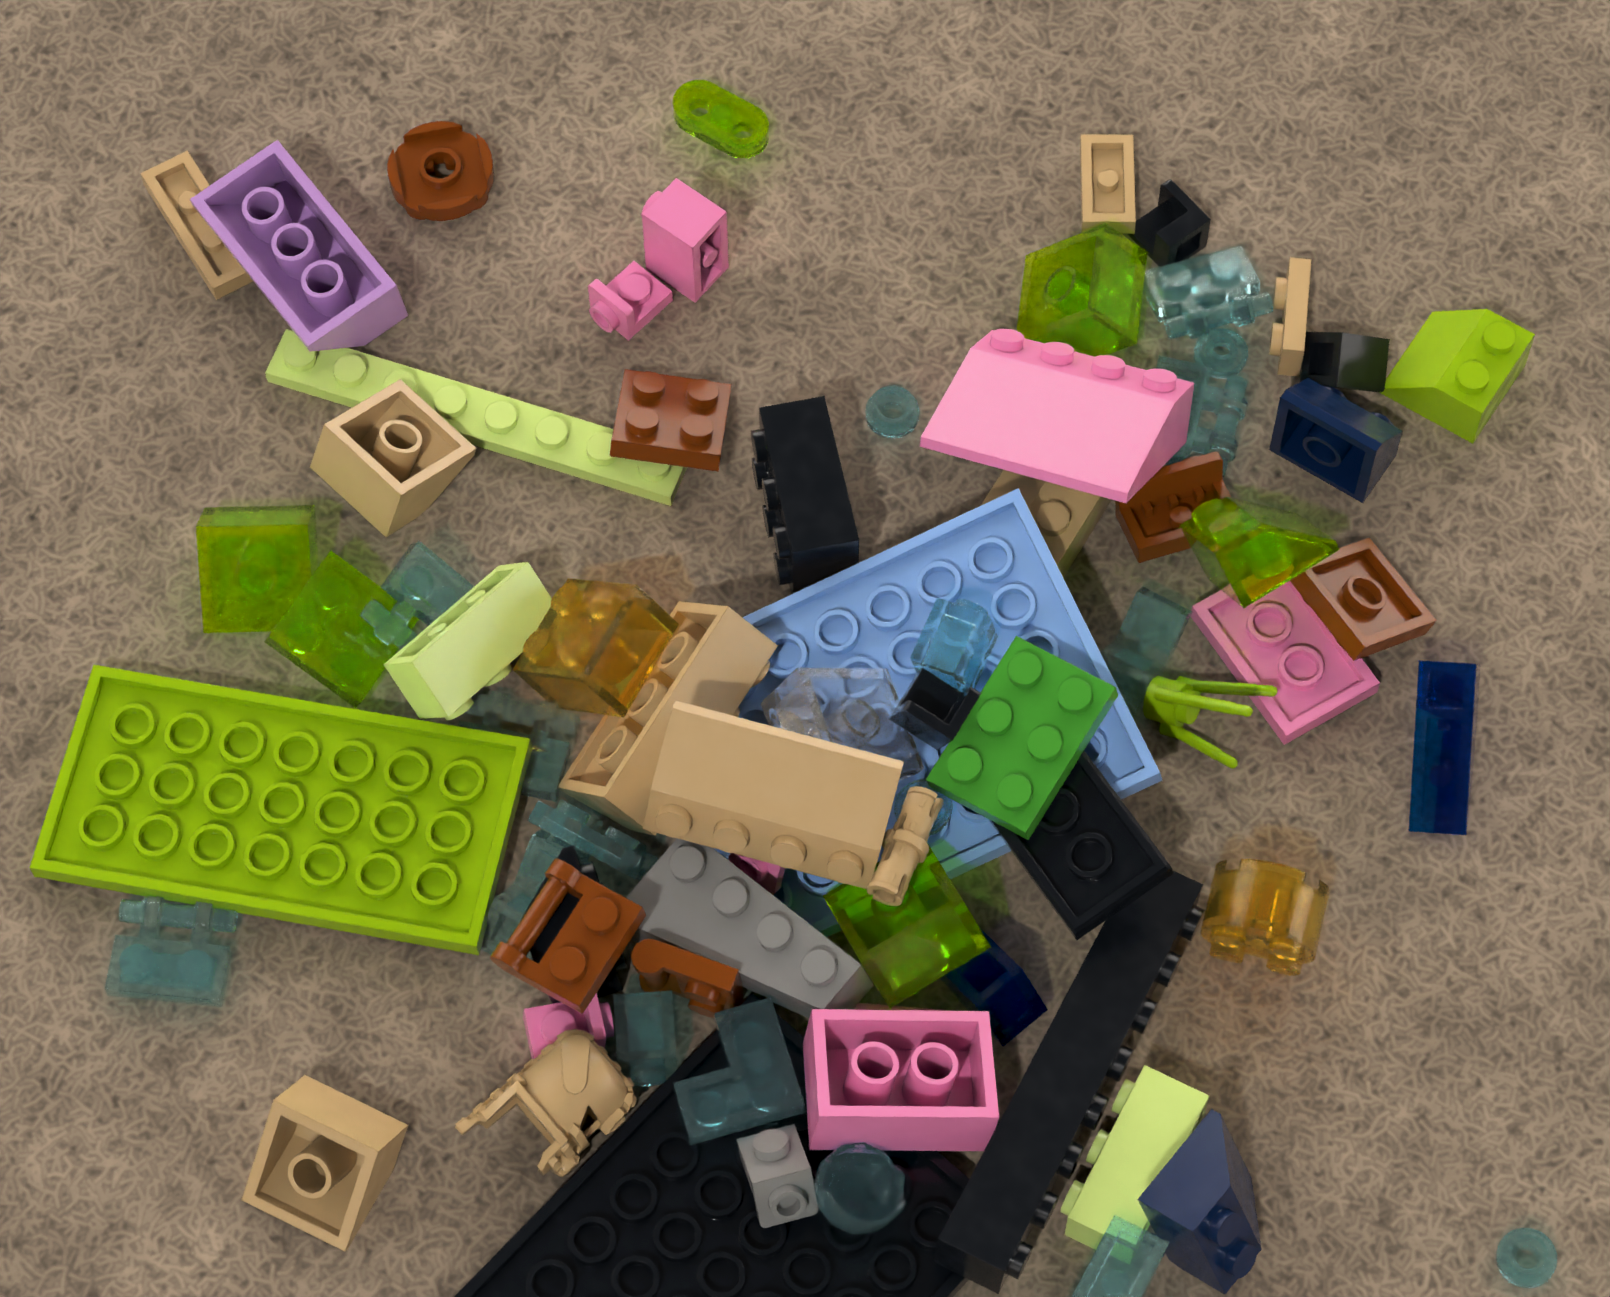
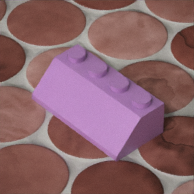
M278 140L190 199L194 208L310 352L365 346L408 316L397 285Z

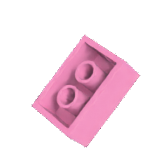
M811 1010L803 1040L809 1150H985L999 1120L989 1011Z

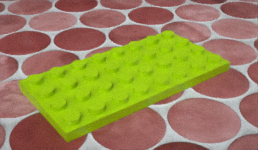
M93 664L29 868L34 877L479 955L532 752L531 740L525 737Z

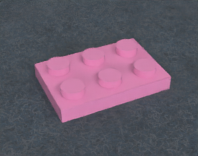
M1285 555L1192 606L1190 614L1193 621L1239 683L1273 685L1277 688L1278 692L1273 697L1249 696V698L1284 745L1377 693L1380 684L1362 658L1353 661L1348 653L1337 643L1329 629L1313 609L1306 604L1301 594L1286 577L1292 570L1293 565Z

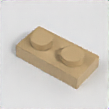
M1081 134L1082 234H1135L1133 135Z
M1290 257L1286 278L1276 277L1273 309L1282 310V323H1272L1269 355L1279 356L1277 375L1299 377L1305 351L1311 259Z

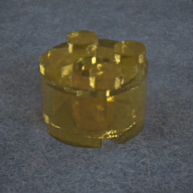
M1241 859L1239 869L1227 870V860L1218 862L1215 866L1200 931L1201 936L1211 944L1210 956L1234 963H1242L1244 955L1247 954L1268 959L1266 967L1273 972L1289 976L1300 975L1302 965L1314 961L1330 893L1329 887L1319 880L1318 889L1316 890L1304 884L1305 872L1274 862Z

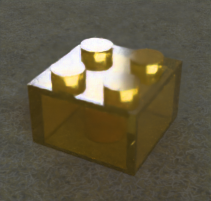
M568 578L565 584L552 597L551 607L537 630L526 640L523 646V653L514 666L513 671L547 702L558 709L625 717L679 623L637 584Z

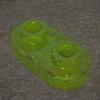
M706 80L686 82L675 92L673 97L674 120L683 131L735 158H751L766 148L769 141V121L766 114L759 107ZM697 108L708 111L703 116H696L691 113ZM738 132H748L752 136L738 138L734 135Z

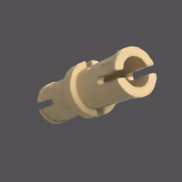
M919 786L910 787L893 829H888L885 832L882 842L884 850L878 867L867 887V893L873 895V899L882 904L900 906L903 903L914 870H916L918 863H923L929 852V845L927 844L929 834L944 804L943 799L937 798L938 794L934 791Z

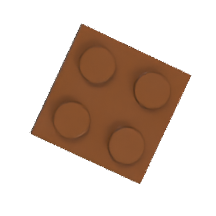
M625 369L611 439L610 456L719 472L732 384L713 382L707 379L664 375L651 371L643 372Z
M1370 537L1297 562L1286 576L1301 594L1306 604L1313 609L1335 637L1337 643L1348 653L1353 661L1425 635L1437 621Z

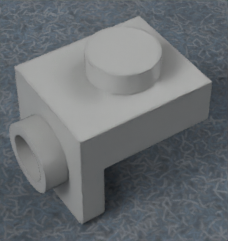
M795 1124L777 1129H767L758 1134L737 1139L740 1158L754 1196L761 1227L768 1228L818 1213L819 1209L811 1167Z

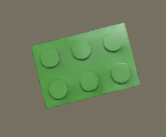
M1016 636L980 692L979 698L953 741L948 743L926 778V781L931 789L1029 840L1118 697L1115 686Z

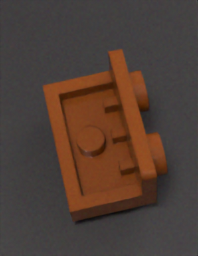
M1219 452L1191 456L1180 462L1163 466L1127 503L1115 501L1116 518L1138 563L1242 534L1243 519L1223 481V460Z

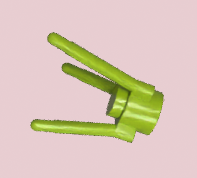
M1156 676L1147 687L1143 701V713L1145 718L1160 722V734L1179 739L1213 760H1217L1223 765L1234 769L1238 765L1236 758L1183 728L1184 723L1193 724L1198 717L1200 709L1244 717L1251 716L1253 709L1248 705L1201 696L1200 693L1273 697L1277 694L1278 690L1273 685L1202 681L1179 676L1177 680Z

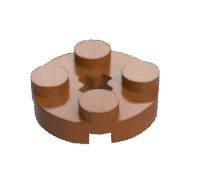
M449 121L429 122L411 129L403 136L404 143L397 148L395 154L393 149L388 158V178L394 198L406 209L407 214L418 220H453L463 217L473 210L480 209L486 204L488 193L494 182L492 154L485 140L477 133V138H475L472 134L464 132L462 125ZM445 164L447 170H454L452 174L445 178L430 176L435 171L434 165Z

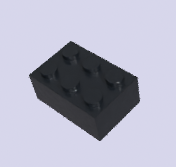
M825 396L760 407V429L751 431L752 447L755 456L752 458L753 475L757 490L763 489L766 505H762L768 538L774 537L776 552L773 553L776 576L779 585L789 584L791 594L859 563V537Z

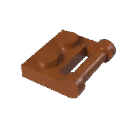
M556 858L545 872V876L548 879L507 943L499 942L490 959L509 974L583 1014L646 917V913L642 906L588 878L572 865ZM570 893L579 898L578 904L540 962L536 963L527 958V954L566 894Z
M655 939L641 940L632 950L631 959L635 970L640 974L639 982L641 989L651 998L659 999L672 993L689 999L687 1006L691 1010L714 1019H720L722 1012L732 1014L743 1002L745 994L739 969Z

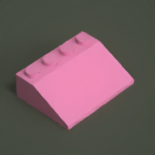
M991 330L970 348L921 435L920 447L1127 503L1186 443L1194 383L1178 379L1173 372L1165 369L1144 370L1125 365L1124 360L1115 356L1100 355L1094 357L1075 352L1072 346L1065 343H1041L1029 340L1016 330Z

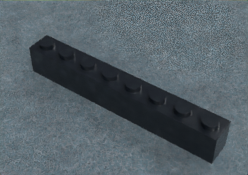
M1173 871L1174 874L1104 922L938 1238L933 1259L934 1263L999 1294L1008 1275L1017 1280L1019 1279L1033 1250V1246L1025 1241L1034 1225L1042 1229L1047 1225L1059 1199V1196L1051 1191L1059 1175L1070 1179L1083 1153L1084 1146L1076 1143L1083 1128L1086 1126L1092 1130L1096 1129L1109 1101L1108 1097L1101 1094L1109 1078L1117 1082L1121 1080L1134 1052L1133 1049L1126 1046L1133 1031L1144 1034L1158 1005V1002L1150 998L1158 983L1168 987L1182 958L1181 955L1174 952L1181 937L1192 941L1205 914V909L1197 906L1203 884Z

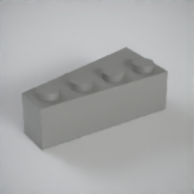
M677 838L626 897L642 906L646 913V917L631 940L640 942L648 938L655 939L739 969L743 987L767 997L769 1001L807 1018H810L812 1009H854L873 986L863 966L714 848Z

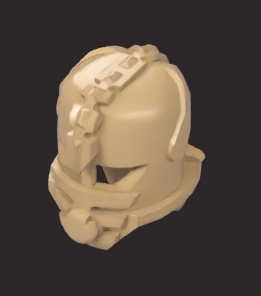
M578 1029L566 1030L557 1035V1040L554 1043L548 1044L541 1050L540 1055L527 1062L519 1073L513 1074L505 1085L493 1091L485 1102L479 1103L471 1114L455 1124V1128L461 1135H464L476 1125H482L488 1129L518 1106L551 1144L542 1154L537 1166L538 1171L542 1176L551 1170L552 1173L557 1174L559 1177H564L579 1165L581 1160L578 1155L590 1145L587 1141L590 1135L597 1129L608 1135L625 1121L626 1114L636 1104L637 1098L634 1096L632 1089L634 1083L631 1078H627L622 1074L620 1065L609 1058L607 1050L595 1043L593 1035ZM589 1115L595 1122L583 1132V1125Z

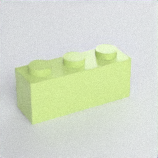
M529 562L499 565L383 665L419 719L445 718V720H452L471 708L474 704L472 696L482 687L491 686L505 678L512 671L510 663L521 653L533 651L545 643L550 637L547 630L557 623L563 615Z
M1146 1065L1143 1066L1135 1083L1125 1079L1111 1109L1112 1112L1119 1114L1110 1133L1100 1129L1087 1155L1086 1162L1094 1166L1085 1184L1075 1179L1062 1204L1060 1212L1068 1216L1064 1235L1130 1266L1150 1226L1137 1199L1200 1124L1206 1111L1209 1095Z

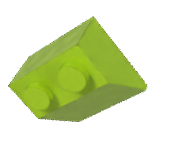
M1489 309L1434 311L1430 314L1386 378L1385 389L1381 394L1473 444L1525 367L1535 334Z

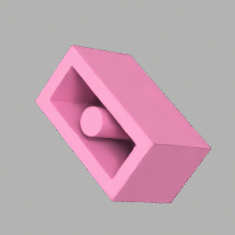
M675 178L663 192L657 191L652 194L642 210L646 270L696 303L729 267L727 212Z

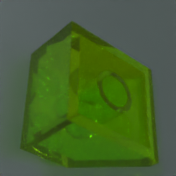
M1104 223L1026 255L1016 331L1022 333L1026 339L1041 343H1065L1072 346L1075 352L1094 357L1109 355L1137 344L1148 252Z
M1227 496L1221 500L1212 499L1199 505L1192 512V518L1179 525L1207 578L1242 608H1246L1340 550L1334 539L1298 513Z
M315 505L205 507L196 525L203 633L315 631L318 562Z
M930 846L925 861L918 863L916 870H914L904 896V901L900 906L882 904L873 899V895H869L867 889L849 884H841L823 895L858 959L889 1008L916 994L921 989L991 947Z

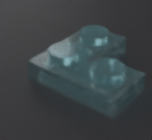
M771 997L714 1013L716 1028L729 1067L673 1083L674 1093L690 1145L805 1113V1103Z

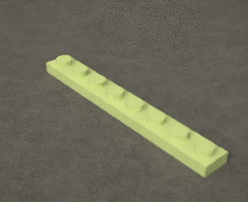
M288 329L285 330L265 372L267 382L351 408L401 379L472 445L669 506L673 503L687 467L611 457L610 449L613 429L350 348L310 352L294 331Z

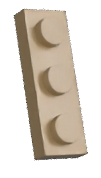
M188 150L140 173L145 188L216 300L253 282L190 201L192 197L210 185Z

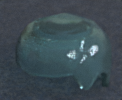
M867 1143L840 1145L818 1166L814 1180L816 1204L830 1225L848 1234H872L892 1223L907 1204L903 1199L905 1174L897 1166L893 1165L892 1160L884 1151Z

